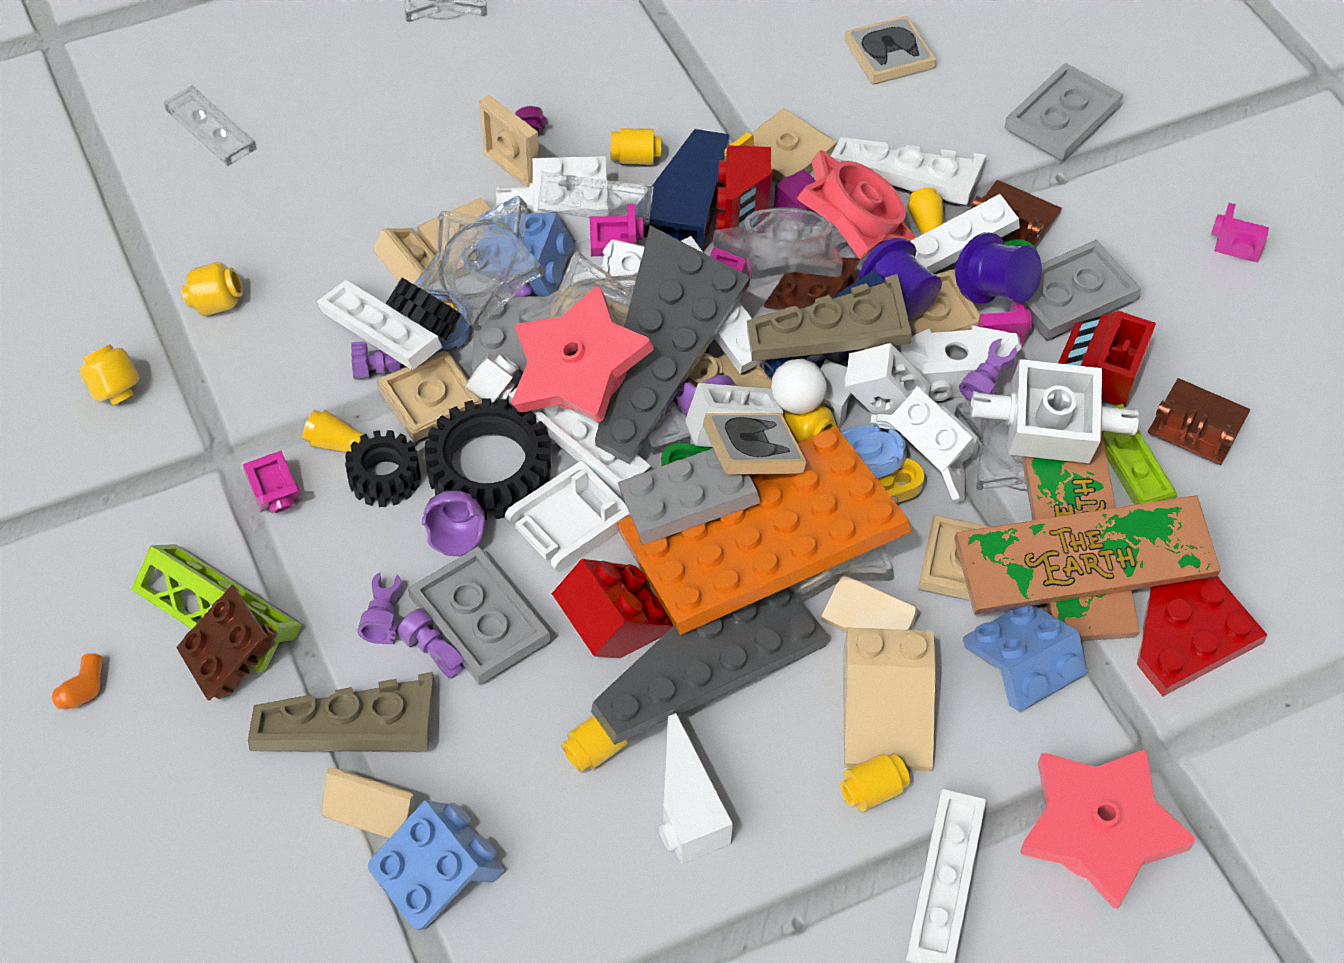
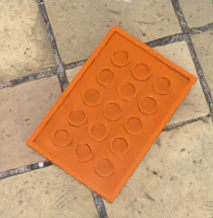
M836 426L797 443L806 460L803 473L749 474L758 492L760 503L645 545H642L630 516L617 523L621 537L680 635L911 532L909 519Z

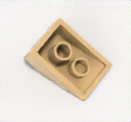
M847 627L843 650L844 767L851 768L882 753L887 756L895 753L902 759L907 770L932 771L935 708L934 631Z

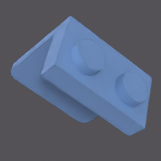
M557 213L497 215L489 221L471 270L476 277L525 275L537 296H551V299H553L557 286L562 280L568 256L572 253L574 242Z
M1034 605L1010 609L1009 612L993 621L977 626L974 631L963 637L966 649L1001 670L1009 706L1019 712L1088 674L1079 631Z
M424 800L368 863L370 873L409 924L415 929L427 928L471 880L493 883L505 871L495 858L497 851L487 839L477 835L468 825L471 821L470 817L455 803L446 804Z

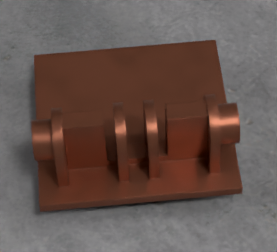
M998 179L983 197L977 195L971 205L972 209L1001 194L1019 218L1020 228L1001 237L1003 242L1025 240L1035 247L1062 209Z
M796 256L764 303V308L785 309L796 306L798 309L813 305L817 298L830 295L831 298L856 282L855 268L859 264L860 259Z
M1177 378L1165 401H1161L1156 411V417L1147 433L1222 465L1251 409Z
M231 585L215 601L210 610L195 627L185 635L176 648L204 696L210 701L213 697L221 699L224 695L230 696L242 679L250 674L245 664L256 667L258 665L256 657L261 659L270 648L274 647V639L278 634L267 624H264L262 627L260 626L236 587Z

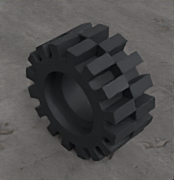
M401 277L386 302L391 308L444 340L448 338L462 315L454 308Z
M380 430L373 431L374 438L369 439L367 434L360 436L361 445L354 441L350 445L351 451H347L345 455V467L351 492L354 491L355 497L359 501L364 497L365 504L370 506L373 505L375 500H378L379 507H386V500H392L393 506L400 504L399 496L401 495L405 500L410 498V489L416 491L419 486L418 480H421L418 453L415 450L414 443L411 440L407 442L406 436L401 433L395 438L394 431L387 430L386 436H381ZM380 462H392L398 465L395 471L386 475H374L368 472L371 466Z

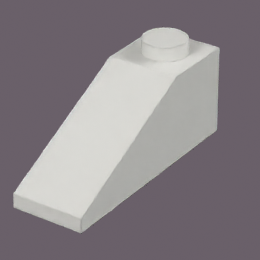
M675 713L668 716L663 824L659 826V832L668 851L675 850L681 864L730 845L733 824L680 719Z

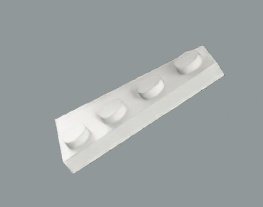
M840 137L831 157L838 162L853 161L860 163L878 173L890 185L904 188L911 192L926 187L934 188L937 194L941 195L945 201L967 206L984 167L986 154L974 153L972 159L956 157V151L941 149L940 155L921 153L919 146L906 145L895 150L889 149L886 142Z

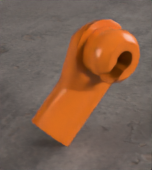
M93 653L85 654L81 657L79 675L63 682L52 693V701L58 709L66 710L79 707L98 695L101 684L103 657Z

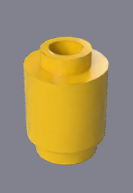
M620 128V131H611V160H620V164L654 165V157L661 158V136H654V128Z
M592 715L567 733L568 739L561 743L562 750L568 760L582 773L587 768L595 769L626 746L627 740L614 745L594 715Z
M882 753L846 769L843 772V781L840 783V789L849 806H856L860 811L864 812L901 795L903 788L909 786L910 777L904 762L897 754L892 753L887 756Z

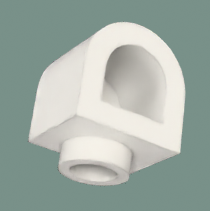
M489 352L467 381L465 387L479 398H490L491 404L495 400L506 399L515 387V384L510 380L513 378L518 366L503 354H499L496 357Z

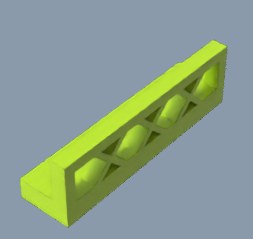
M176 544L151 545L131 588L132 591L190 629H193L200 621L198 617L203 618L210 610V603L214 604L231 585H234L260 626L262 627L264 624H267L278 634L274 639V647L270 648L261 659L256 657L258 665L256 667L249 666L258 673L266 672L279 642L296 640L302 624ZM156 568L164 573L168 590L161 593L148 586ZM189 589L196 594L200 611L194 613L186 611L180 592Z

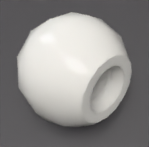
M805 359L789 360L776 369L771 384L774 401L782 410L793 414L808 413L820 406L825 397L827 387L823 371L815 363Z

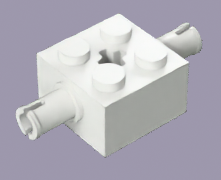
M605 156L532 158L533 183H529V187H496L497 211L530 209V212L534 214L557 213L567 232L572 236L573 241H590V217L608 216V210H611V206H627V204H635L637 206L644 196L643 182L637 184H610V181H607Z
M1022 359L1019 360L1011 380L1009 396L973 391L970 404L972 409L970 410L971 418L980 417L1006 420V424L1009 425V455L1090 463L1100 444L1101 431L1135 435L1139 418L1135 417H1138L1139 411L1138 409L1131 410L1102 406V368Z

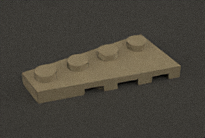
M898 274L885 277L884 283L869 287L866 283L853 287L850 294L834 299L830 295L817 298L813 305L802 309L792 306L747 320V335L752 361L869 349L891 343L893 346L911 344L912 333Z
M433 672L418 674V680L400 684L397 683V679L378 682V688L353 692L352 687L337 689L335 694L330 697L314 699L312 695H305L254 705L248 735L250 751H428L434 691Z

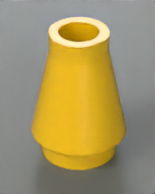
M926 187L910 194L907 209L922 235L943 224V198L937 194L936 189Z
M313 410L305 424L302 439L310 442V447L346 453L351 451L350 445L354 441L361 445L360 436L364 435V433L355 430L327 410L323 412Z

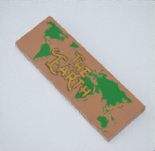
M1102 431L1100 444L1090 463L1022 456L1032 520L1116 508ZM1132 590L1046 603L1048 614L1077 629L1081 641L1136 638L1139 634Z
M1198 495L956 532L954 537L974 615L1215 577L1221 572Z

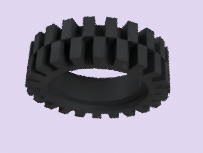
M481 398L482 408L475 409L473 400L464 402L465 413H461L457 406L449 409L450 420L441 415L437 419L438 429L431 427L428 433L429 440L425 442V461L431 489L435 490V496L444 491H463L471 494L481 505L485 520H487V510L492 509L495 510L496 519L504 518V507L509 506L510 508L543 486L545 482H549L551 469L549 435L546 434L542 421L537 423L536 414L532 411H528L524 415V412H518L514 406L511 411H508V400L499 399L497 408H491L490 398ZM484 434L506 436L522 447L526 455L522 466L516 473L494 483H478L461 476L454 469L451 463L452 458L458 447L465 441Z

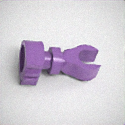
M1002 339L993 341L989 347L986 362L980 363L975 372H969L959 384V390L962 395L969 401H971L973 391L996 395L995 383L1000 377V372L1013 366L1017 354L1016 346L1008 356L1000 357L996 353L1001 346Z
M365 341L351 342L353 378H369V370L385 373V369L396 372L406 367L388 354H384L381 350H375V354L368 355V346Z
M378 573L372 579L374 600L369 603L368 610L362 614L357 632L367 642L393 644L398 633V622L394 620L393 604L402 595L401 579L399 575H396L392 587L381 588V573Z
M423 608L412 611L403 619L398 627V634L408 647L418 642V648L423 653L429 652V655L439 669L448 678H452L464 669L460 665L464 661L462 656L453 646L442 640V634L437 629H434V620Z

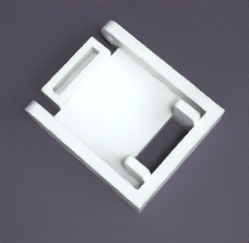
M582 460L512 505L505 513V518L512 525L515 524L516 530L546 561H551V566L557 572L564 570L619 532L617 523L630 516L625 503ZM589 489L603 503L601 506V517L579 494Z

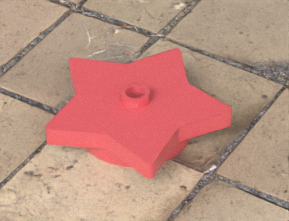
M823 150L817 153L812 160L815 182L807 185L798 195L797 199L833 223L860 259L866 257L884 241L900 237L912 241L916 238L903 222L906 210L902 199L882 176L860 163L853 161L838 162Z
M596 286L561 317L515 325L516 333L528 362L511 403L518 412L557 405L564 409L576 410L600 423L605 417L611 396L623 383L627 371L654 350V346L648 337L614 323L607 299L600 287Z
M1140 750L1097 767L1049 753H1042L1040 755L1038 770L1046 809L1025 838L1020 850L1022 855L1062 864L1074 874L1086 878L1113 908H1119L1142 865L1189 851L1195 842L1194 836L1154 800L1146 751Z

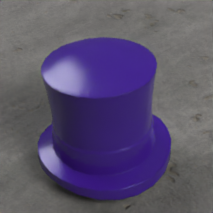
M983 232L975 236L965 245L958 257L955 269L956 284L960 292L966 299L978 304L989 303L996 297L1005 298L1016 303H1024L1037 291L1042 275L1041 259L1033 247L1005 245L1000 236L990 232Z
M901 237L892 238L875 247L868 255L860 271L859 279L873 270L883 280L885 277L898 274L908 321H912L921 316L934 303L940 293L942 281L940 277L917 261L915 258L916 247L910 240Z

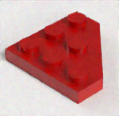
M1218 576L1150 587L1137 666L1163 697L1264 643L1267 633Z

